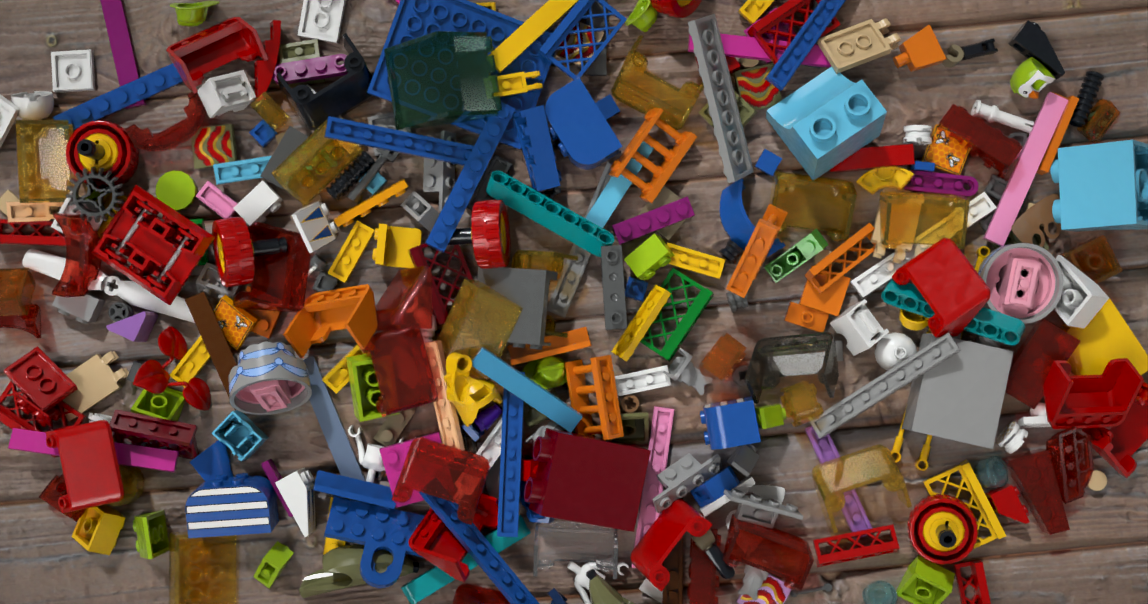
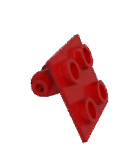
M15 391L16 402L20 405L19 409L27 415L33 414L36 417L35 420L44 427L48 425L53 428L52 420L57 421L61 416L59 410L52 407L47 412H44L25 394L21 396Z

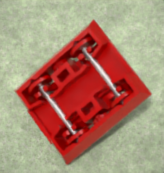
M135 185L125 202L121 205L120 211H117L104 231L92 254L168 305H171L215 236L140 186ZM159 212L163 214L162 218L158 216Z

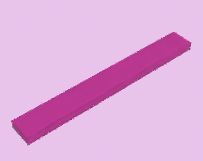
M720 33L725 56L771 61L755 37ZM689 34L688 52H694L692 37ZM764 39L765 42L773 44L772 39ZM777 40L776 44L786 46L787 41ZM816 44L801 63V65L831 67L824 53ZM775 49V55L778 60L785 50Z
M13 428L8 446L9 449L60 456L58 448H49L47 446L45 432ZM114 442L119 465L175 472L178 451Z

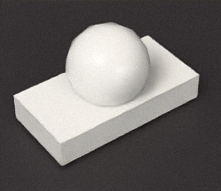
M1042 402L1034 403L1031 406V417H1022L1018 420L1020 428L1051 427L1047 420L1045 403Z

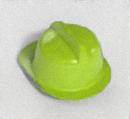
M639 0L633 12L625 22L626 26L632 24L642 32H647L652 27L658 13L653 8L650 0Z
M220 2L171 3L170 7L175 8L179 25L198 26L205 21L208 7Z
M554 356L529 362L522 371L525 372L526 377L544 389L561 386L567 381L565 361Z

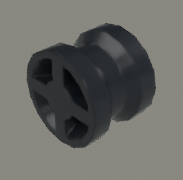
M730 239L727 241V246L719 251L733 265L737 262V257L742 256L744 252L740 246Z

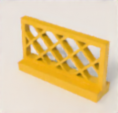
M964 460L959 465L923 481L930 495L940 494L932 491L929 485L935 481L944 483L941 495H944L947 484L958 488L955 496L957 498L961 489L970 492L971 498L969 503H964L969 508L972 507L980 511L981 514L977 521L978 529L980 526L988 528L991 533L986 538L977 536L979 541L974 545V549L997 538L1001 539L1006 536L968 460ZM958 470L962 476L959 485L949 482L950 475ZM973 499L977 506L972 505Z

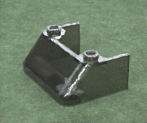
M830 332L769 337L759 340L755 344L745 377V382L754 403H759L763 389L775 388L779 384L781 377L818 374L819 382L825 385L829 398H834L839 372L836 343L833 334Z

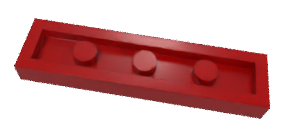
M0 219V244L78 247L77 240L71 237H64L61 232L54 228L52 229L55 232L51 236H44L40 232L45 226L51 227L53 221L8 222L6 219ZM3 224H10L14 231L10 235H3ZM26 225H30L35 230L30 236L24 235L20 231Z
M893 524L813 540L817 556L815 559L817 568L894 553L899 550ZM890 531L891 542L885 543L878 539L881 532ZM867 535L873 541L870 546H863L858 542L859 538ZM842 539H847L853 545L850 550H843L838 546L839 542ZM827 543L834 548L830 554L821 555L819 544Z
M975 559L954 563L961 604H967L966 600L969 601V604H976L974 603L976 599L978 604H991L983 562ZM970 566L971 575L966 580L961 577L960 568ZM968 585L975 588V595L971 600L965 597L964 593Z

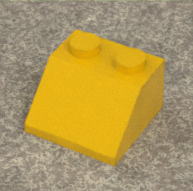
M105 505L83 509L71 537L89 552L110 555L112 549L116 546L117 537L120 530L124 527L126 517L117 510Z

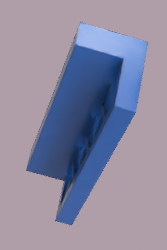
M317 470L313 486L314 491L395 509L396 503H394L390 487Z

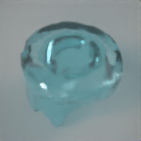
M991 456L978 461L979 464L976 466L975 473L979 483L984 488L1004 487L1007 485L1009 480L1008 469L1004 460L998 456Z
M881 580L871 582L862 592L865 604H896L898 599L895 588L888 582Z

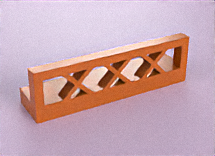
M1054 93L1067 99L1068 102L1036 172L1040 175L1046 174L1050 170L1079 101V98L1075 96L1066 98Z
M871 223L864 226L805 274V277L820 294L874 252L876 243H872L874 246L871 249L861 248L863 239L867 237L871 240V232L875 229ZM848 251L857 252L856 261L846 260ZM834 262L843 263L842 272H831L832 264ZM817 275H827V283L824 286H821L815 279Z
M582 327L544 337V342L551 343V346H543L542 350L530 349V344H525V348L509 345L508 349L513 366L590 347L591 343L587 328Z

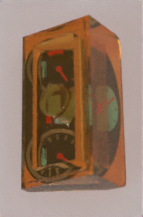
M1099 99L1091 109L1090 115L1087 116L1086 126L1077 128L1079 133L1094 144L1100 141L1120 114L1119 110L1110 100Z

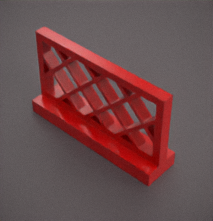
M789 0L753 24L747 31L750 37H755L774 65L778 61L775 49L786 50L791 42V38L796 36V34H792L793 25L803 26L808 19V14L811 15L813 10H809L810 2L813 0ZM794 13H805L804 22L795 21ZM836 17L831 21L833 25L829 28L827 27L820 38L841 25ZM779 23L789 24L788 33L778 31ZM764 33L774 34L773 44L765 42L761 35ZM777 35L787 37L786 46L776 44Z
M10 381L0 396V422L12 430L17 428L48 432L80 425L86 417L62 400L58 404L63 427L56 429L49 427V430L42 431L39 429L38 422L33 414L32 419L26 420L22 417L21 410L19 409L20 405L16 402L17 398L14 394L15 391L17 392V388L12 381ZM13 396L15 407L9 409L3 405V402L7 397ZM72 413L78 417L74 425L67 426L65 414Z

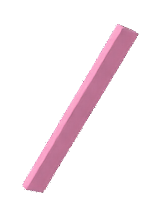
M1052 92L1047 93L1033 129L1027 138L983 239L998 246H1004L1066 107L1067 99Z
M654 406L648 450H651L641 495L634 548L660 515V512H656L652 499L663 492L664 486L658 480L657 475L664 471L667 466L674 409Z

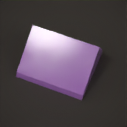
M144 311L106 327L107 330L134 342H147L158 314L157 312Z

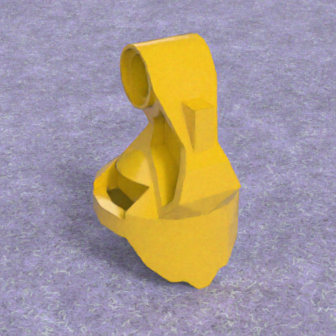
M453 352L446 359V375L443 377L447 384L446 395L447 399L455 405L462 421L468 427L475 421L480 408L491 401L500 405L503 400L492 381L471 378L469 376L472 367V360L469 356Z

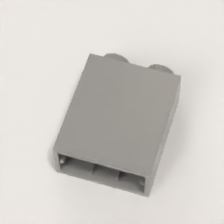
M932 333L922 334L919 351L940 337L935 338ZM960 333L958 336H954L953 339L961 351L912 381L902 429L993 449L1014 351L1001 349V342L980 335L976 336L975 343L961 340Z

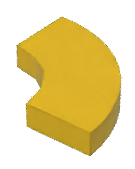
M897 166L875 168L863 174L856 183L872 195L886 187L902 191L912 179L914 173Z

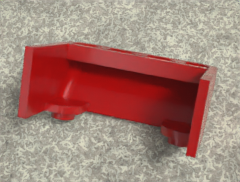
M241 17L227 19L176 42L166 49L184 84L194 94L198 92L196 87L201 85L204 80L203 74L239 58L250 62L259 56L264 61L268 60L257 30Z

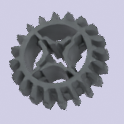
M91 167V173L85 168L83 169L84 176L77 172L75 175L78 180L70 179L74 186H67L68 190L73 191V193L66 194V198H73V201H70L68 205H76L72 212L76 213L80 210L79 218L81 219L87 214L88 222L94 216L96 223L100 222V216H102L104 221H107V213L114 217L115 212L112 209L120 211V206L116 203H124V200L118 198V196L125 195V192H118L117 190L123 187L122 183L118 185L114 183L119 178L116 176L111 180L109 178L112 175L111 171L103 175L104 168H100L98 173L96 167ZM92 178L105 181L109 187H98ZM86 180L88 191L86 195L79 197L80 186ZM93 189H95L96 192L105 191L104 193L100 194V196H98V200H95V198L92 197L86 198L93 193ZM112 192L111 204L105 209L103 198L106 194ZM92 202L99 211L90 210L82 203Z

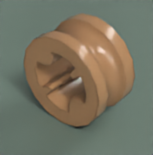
M632 394L625 395L621 400V407L626 412H634L639 407V400ZM629 397L633 398V402L636 403L634 408L631 406L632 409H627V405L624 404V401L628 400Z

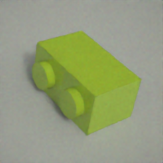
M654 233L630 253L624 261L636 277L644 281L652 278L656 274L655 271L660 267L668 265L674 254L663 239Z

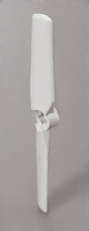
M29 249L24 255L22 265L31 270L84 290H104L106 294L119 296L130 305L195 323L185 299L176 296L172 304L168 305L134 281H124L119 276H108L95 266L36 249ZM116 280L118 289H113L112 291L110 283H114Z

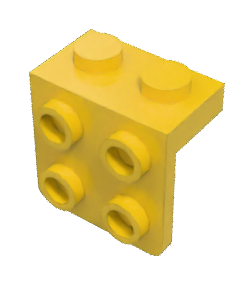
M379 223V228L375 229L374 239L377 240V248L373 249L372 255L375 264L378 266L415 269L408 250L421 245L422 231L417 228L395 227Z

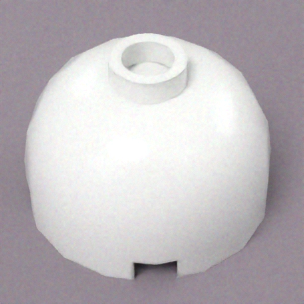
M34 91V93L27 94V92H21L11 95V102L20 109L18 116L29 120L31 124L41 123L42 119L48 117L53 111L54 97L52 92Z
M894 332L886 334L878 341L874 354L880 367L888 371L917 353V350L911 338L905 334Z

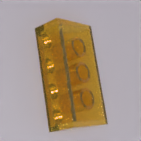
M327 120L271 173L279 184L304 206L315 198L363 151L358 144L324 138Z

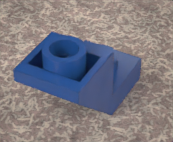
M728 466L690 492L700 508L723 496L725 489L732 490L740 484V481L731 467Z

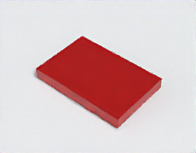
M38 346L3 370L4 374L44 412L50 410L78 389L77 385Z

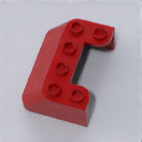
M1128 358L1109 361L1102 375L1069 376L1072 367L1068 361L1056 360L1053 362L1043 385L1047 420L1053 429L1102 428L1120 425L1125 420L1144 382L1143 377Z

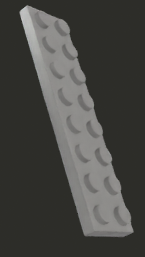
M712 14L689 21V34L692 37L694 54L697 57L699 74L704 85V95L708 101L709 115L713 121L714 135L717 138L719 155L722 157L724 174L727 177L728 183L740 180L754 171L716 16Z

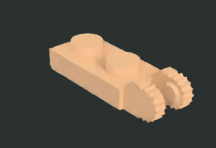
M64 201L6 202L8 222L50 221L57 216V214H51V206L62 207Z

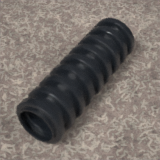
M1096 71L1086 72L1087 77L1083 80L1085 83H1082V89L1079 90L1080 94L1077 95L1079 101L1069 124L1075 127L1082 128L1086 126L1085 121H1088L1087 116L1091 113L1089 110L1093 108L1091 104H1094V98L1097 97L1096 92H1099V86H1101V81L1104 79V76Z
M362 150V154L357 156V160H353V164H349V168L344 169V173H340V177L335 178V182H331L330 187H326V191L335 200L339 201V197L341 195L344 196V192H348V188L350 186L353 187V183H357V179L362 178V174H366V170L370 169L371 165L375 163V160L366 151Z

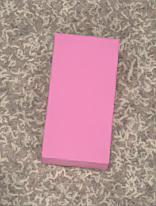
M207 181L196 195L199 200L223 219L232 218L236 213L233 208L238 203L210 181Z

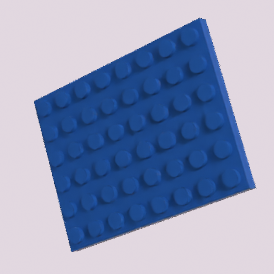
M400 0L367 93L480 135L497 100L515 108L514 113L536 107L542 89L487 99L484 78L518 72L540 71L541 76L526 79V84L542 83L544 85L551 62L539 54V49L552 33L546 31L508 67L499 73L486 57L524 23L523 21L468 0ZM512 115L499 143L520 150L521 144Z

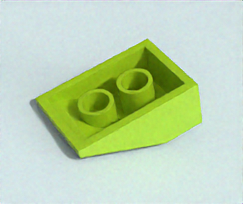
M164 510L134 516L133 529L137 532L136 549L137 552H140V557L153 559L170 551Z

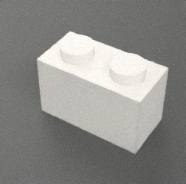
M262 180L233 209L249 226L259 227L266 221L265 217L270 212L274 213L281 207L280 203L283 199L268 183Z

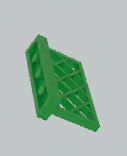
M675 268L671 269L660 286L665 289L668 284L669 289L666 290L671 293L672 303H667L663 307L672 306L674 317L663 319L662 311L660 310V320H655L652 324L661 322L663 333L652 336L649 327V336L644 337L640 341V343L669 362L714 296L712 291L704 288ZM674 274L681 278L683 286L671 288L670 280ZM696 287L701 291L697 297L688 299L686 288ZM684 289L686 300L674 302L672 291ZM687 303L688 310L686 314L677 316L675 305ZM675 319L676 329L666 333L664 322ZM664 336L666 344L660 351L654 347L653 338Z

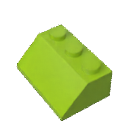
M362 354L347 357L355 417L360 422L400 414L392 355Z

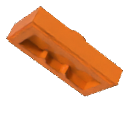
M790 301L784 321L823 333L829 314Z

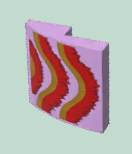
M769 574L767 579L763 580L761 588L758 589L757 600L744 594L739 595L736 602L739 604H784L793 586Z

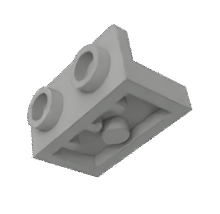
M207 262L196 280V288L199 293L205 291L207 297H214L218 301L224 295H227L236 303V295L242 286H223L216 266Z

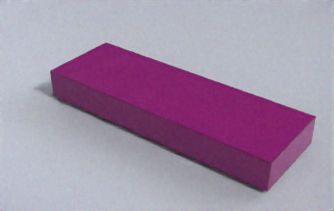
M269 459L261 463V466L288 516L292 517L290 509L275 484L282 477L273 460Z

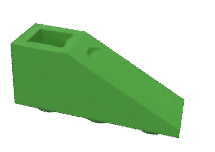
M816 228L764 268L775 283H777L821 252L829 244Z

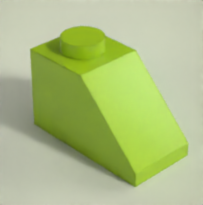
M781 404L755 407L758 428L768 429L784 425L783 420H786L785 408H781Z
M277 541L264 556L253 577L270 589L290 561L294 552L288 546Z

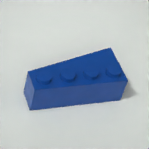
M544 105L514 113L513 118L532 189L539 192L560 186L562 179L560 171L556 166V155L551 143Z

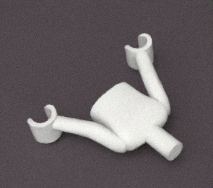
M351 425L348 433L350 436L355 437L359 463L368 469L366 481L374 483L376 471H385L379 450L384 446L368 443L365 453L360 435L362 427L358 428V433L356 434L353 432V425ZM404 437L399 440V443L403 442Z
M571 561L567 568L577 574L574 585L584 603L592 604L584 588L589 590V578L586 576V572L594 569L598 575L605 579L606 576L596 569L614 571L624 575L620 572V567L626 566L629 568V566L625 562H618L616 565H606L589 561L580 567Z

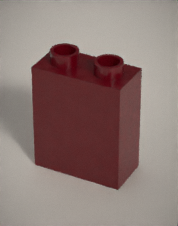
M546 428L544 437L538 436L534 443L533 460L539 463L536 478L530 477L526 482L524 500L530 503L529 509L540 516L634 532L651 450L637 445Z

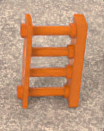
M653 108L646 113L644 117L646 120L620 158L612 163L611 171L609 172L610 176L616 178L621 174L639 187L642 192L639 197L649 203H653L697 138L692 132L684 131L679 133L662 120L660 115L664 110L661 108ZM654 124L675 139V145L672 149L668 150L648 134ZM643 141L664 156L665 160L660 166H656L637 151ZM631 158L653 173L650 182L645 183L625 168Z
M772 204L768 205L763 218L759 219L726 287L727 290L745 298L788 212Z
M611 355L590 358L591 364L583 365L582 359L564 362L571 407L583 415L575 427L576 434L595 437L594 434L602 433L603 440L624 437ZM592 372L594 385L586 386L584 373ZM588 393H596L598 405L590 406ZM599 413L601 425L593 426L591 414Z

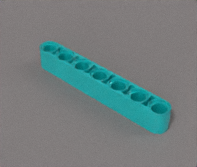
M502 171L492 172L486 187V192L489 196L496 200L504 201L505 205L601 258V246L613 245L615 238L609 231Z
M891 279L881 294L882 300L889 305L927 318L935 314L914 284L898 285ZM983 307L964 330L1007 345H1016L1024 333L1025 324L1017 318Z
M519 515L518 537H498L497 530L488 533L484 537L499 553L530 534L531 531L522 516ZM469 553L462 560V563H465L469 570L478 566ZM434 566L402 586L401 589L409 603L416 604L455 579L437 566Z

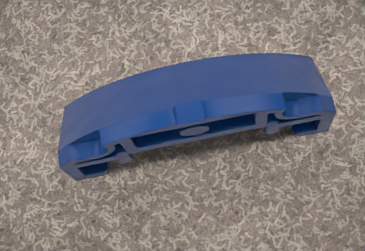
M743 178L722 191L719 213L722 226L729 235L730 240L745 250L755 226L749 220L743 206L742 191L746 187L743 184ZM778 238L775 239L767 257L785 247L784 242L781 243Z

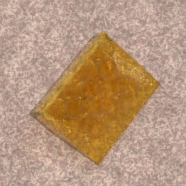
M464 279L437 339L442 342L445 361L448 355L453 352L467 355L473 360L482 347L500 358L523 308L478 280ZM473 366L471 367L469 373L490 381L491 378Z
M188 531L169 533V604H236V535L188 538Z

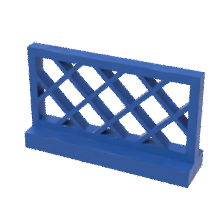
M579 0L541 46L539 54L544 59L547 58L573 80L578 77L581 78L627 21V18L604 0ZM595 1L603 6V13L592 14L591 6ZM607 16H615L620 22L617 26L608 27ZM604 17L605 27L593 28L592 18ZM590 18L591 29L579 30L578 22L581 19ZM605 31L606 40L595 43L594 32ZM591 32L592 43L581 44L580 33ZM569 34H577L578 44L567 45L566 37ZM593 46V56L583 58L581 47ZM579 48L580 59L568 60L567 49ZM565 49L566 60L557 61L552 57L556 50ZM569 63H581V71L577 76L570 71Z

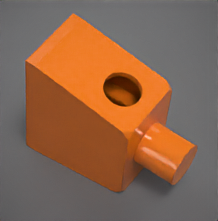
M927 25L899 46L901 54L893 57L897 68L907 64L911 72L938 65L946 60L944 52L930 25Z

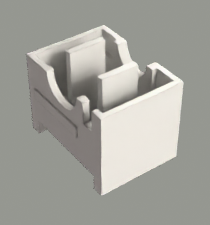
M244 70L209 78L197 92L209 118H214L216 115L221 116L232 110L233 112L244 110L256 98Z
M865 299L849 307L830 322L836 333H840L846 338V346L853 356L871 348L889 333L888 329L883 330L865 305L867 303Z

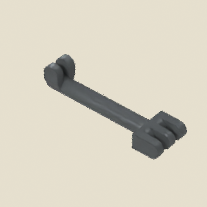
M377 148L376 150L381 155L347 197L358 204L362 200L360 194L387 159L393 163L400 155L399 152H394L392 155V151Z

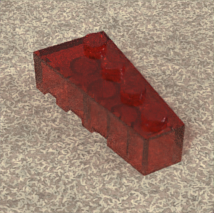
M953 104L938 125L940 130L944 127L951 131L948 136L958 140L959 145L964 140L968 143L964 148L966 150L970 148L968 154L972 157L979 156L984 162L983 165L988 169L992 167L1000 172L997 176L1002 179L1006 177L1017 162L1023 149L1016 139L1006 137L1001 130L988 126L983 119L972 116L962 106Z
M1040 448L1002 458L1042 532L1051 535L1070 530L1049 450Z
M710 528L715 537V542L712 545L716 544L720 547L721 534H718V529ZM691 538L689 555L691 562L689 563L688 570L690 583L687 588L689 604H718V596H715V588H719V576L716 575V567L713 566L704 553L705 550L702 551Z

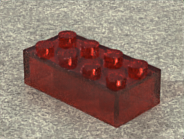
M1045 317L1038 320L1012 359L1005 392L1035 409L1044 396L1043 385L1053 362L1056 360L1067 361L1080 343V339Z

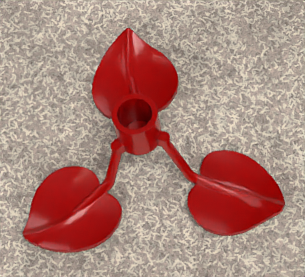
M168 326L160 333L158 346L164 355L170 356L169 360L162 366L156 360H148L143 363L135 376L133 385L154 394L164 392L169 386H185L183 397L187 403L196 409L207 411L211 404V394L205 381L194 377L189 380V383L168 382L170 375L164 369L174 358L182 360L187 353V343L183 335L174 327Z

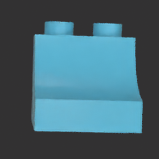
M831 66L766 111V119L814 181L879 137L887 111L862 79L854 83L841 73L836 74Z
M1124 140L1058 148V159H1054L1051 165V177L1054 183H1059L1060 199L1054 200L1052 213L1054 221L1057 224L1061 223V230L1079 232L1148 229V144L1136 140Z

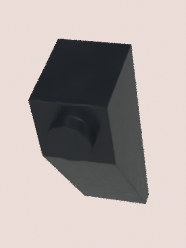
M1029 20L1025 22L1008 44L1026 58L1033 57L1038 60L1056 79L1062 77L1065 71L1045 32L1041 30L1037 23L1030 22Z

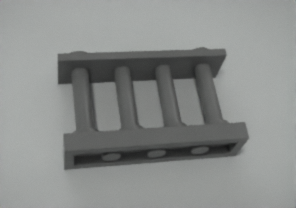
M622 245L601 246L605 330L626 329L627 317Z

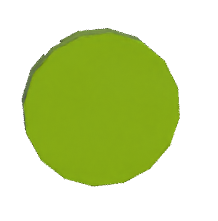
M173 170L159 178L155 193L159 200L174 210L181 211L193 204L197 194V187L190 175L182 171Z

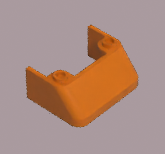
M368 284L314 293L304 301L283 335L299 358L305 356L312 344L325 342L331 331L342 329L349 331L361 350L365 349L378 326L374 292Z

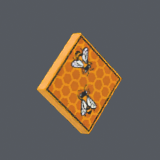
M936 124L930 136L932 144L926 146L921 162L935 163L936 169L949 174L960 175L974 139Z
M224 295L216 306L214 313L227 342L238 350L246 340L257 319L227 295Z

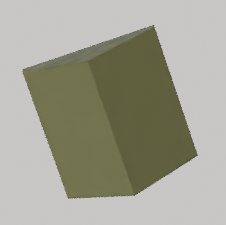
M648 412L620 413L624 437L610 440L627 444L649 443Z

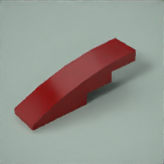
M273 20L270 23V40L262 42L268 60L264 61L262 59L254 62L255 103H260L263 100L274 73L280 46L281 20Z
M913 144L861 148L834 166L829 172L914 165Z

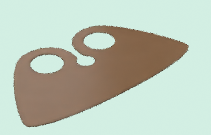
M1052 194L1040 200L1014 222L1011 230L1022 243L1033 244V235L1039 234L1041 237V244L1039 246L1043 248L1045 237L1043 231L1039 228L1040 224L1044 225V231L1048 238L1055 239L1059 236L1061 223L1057 224L1054 221L1052 213L1053 202L1056 199H1060L1059 194ZM1050 222H1054L1057 226V231L1053 235L1048 231Z

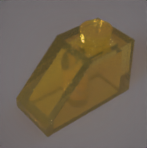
M267 92L261 94L250 104L273 129L281 128L287 123L289 115Z

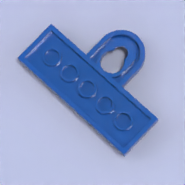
M334 496L324 537L364 545L360 562V574L363 580L372 587L386 588L393 585L399 579L405 554L422 557L410 548L408 541L425 516ZM381 549L389 551L393 556L392 563L384 573H378L375 570V563L373 561L374 553Z

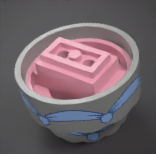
M1016 243L999 247L983 260L978 270V274L990 289V299L984 307L1017 318L1024 324L1036 322L1046 317L1056 307L1062 295L1063 274L1060 265L1051 253L1038 245Z
M265 341L258 345L252 344L245 350H241L237 357L238 365L234 366L228 375L230 404L237 411L246 414L272 415L287 412L306 403L312 395L307 365L303 360L296 359L295 351L291 345H285L282 342L272 343Z

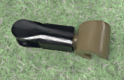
M995 39L962 46L961 48L957 45H951L948 48V53L951 55H946V60L942 64L945 67L951 68L956 66L961 60L994 54L998 52V49L994 46ZM986 45L987 50L984 51L982 46Z
M710 529L701 537L690 536L702 551L705 550L704 553L713 566L716 567L722 578L731 579L734 577V568L726 560L716 544L712 545L715 542V537Z

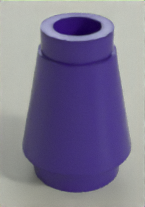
M495 403L478 412L473 423L483 432L485 429L488 430L503 412Z

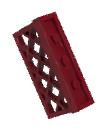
M424 243L409 249L408 253L437 324H444L474 311L475 306L468 307L463 305L467 293L476 298V286L460 246L454 245L451 252L444 251V253L450 256L446 265H442L435 261L438 250H436L432 260L424 256L422 248L429 246ZM452 256L461 261L459 271L448 267ZM433 264L444 268L440 279L431 274ZM447 269L457 273L453 284L442 280ZM460 275L466 277L469 281L466 290L455 286ZM441 282L452 287L448 297L439 294L438 289ZM454 288L465 292L461 303L450 299ZM449 301L459 305L456 314L448 316L446 311Z
M115 409L110 426L112 432H115L118 443L178 451V457L192 460L199 455L195 438L197 432L196 425Z

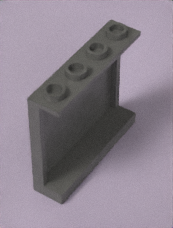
M478 266L472 339L480 340L479 344L491 345L492 341H496L497 346H508L509 342L513 343V347L525 348V344H530V349L541 350L543 346H551V343L544 342L550 280H557L558 272L500 267L482 269Z

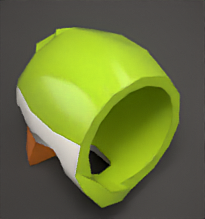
M1031 57L1022 62L1011 76L1010 85L1014 93H1018L1024 98L1038 99L1039 92L1056 78L1042 63Z

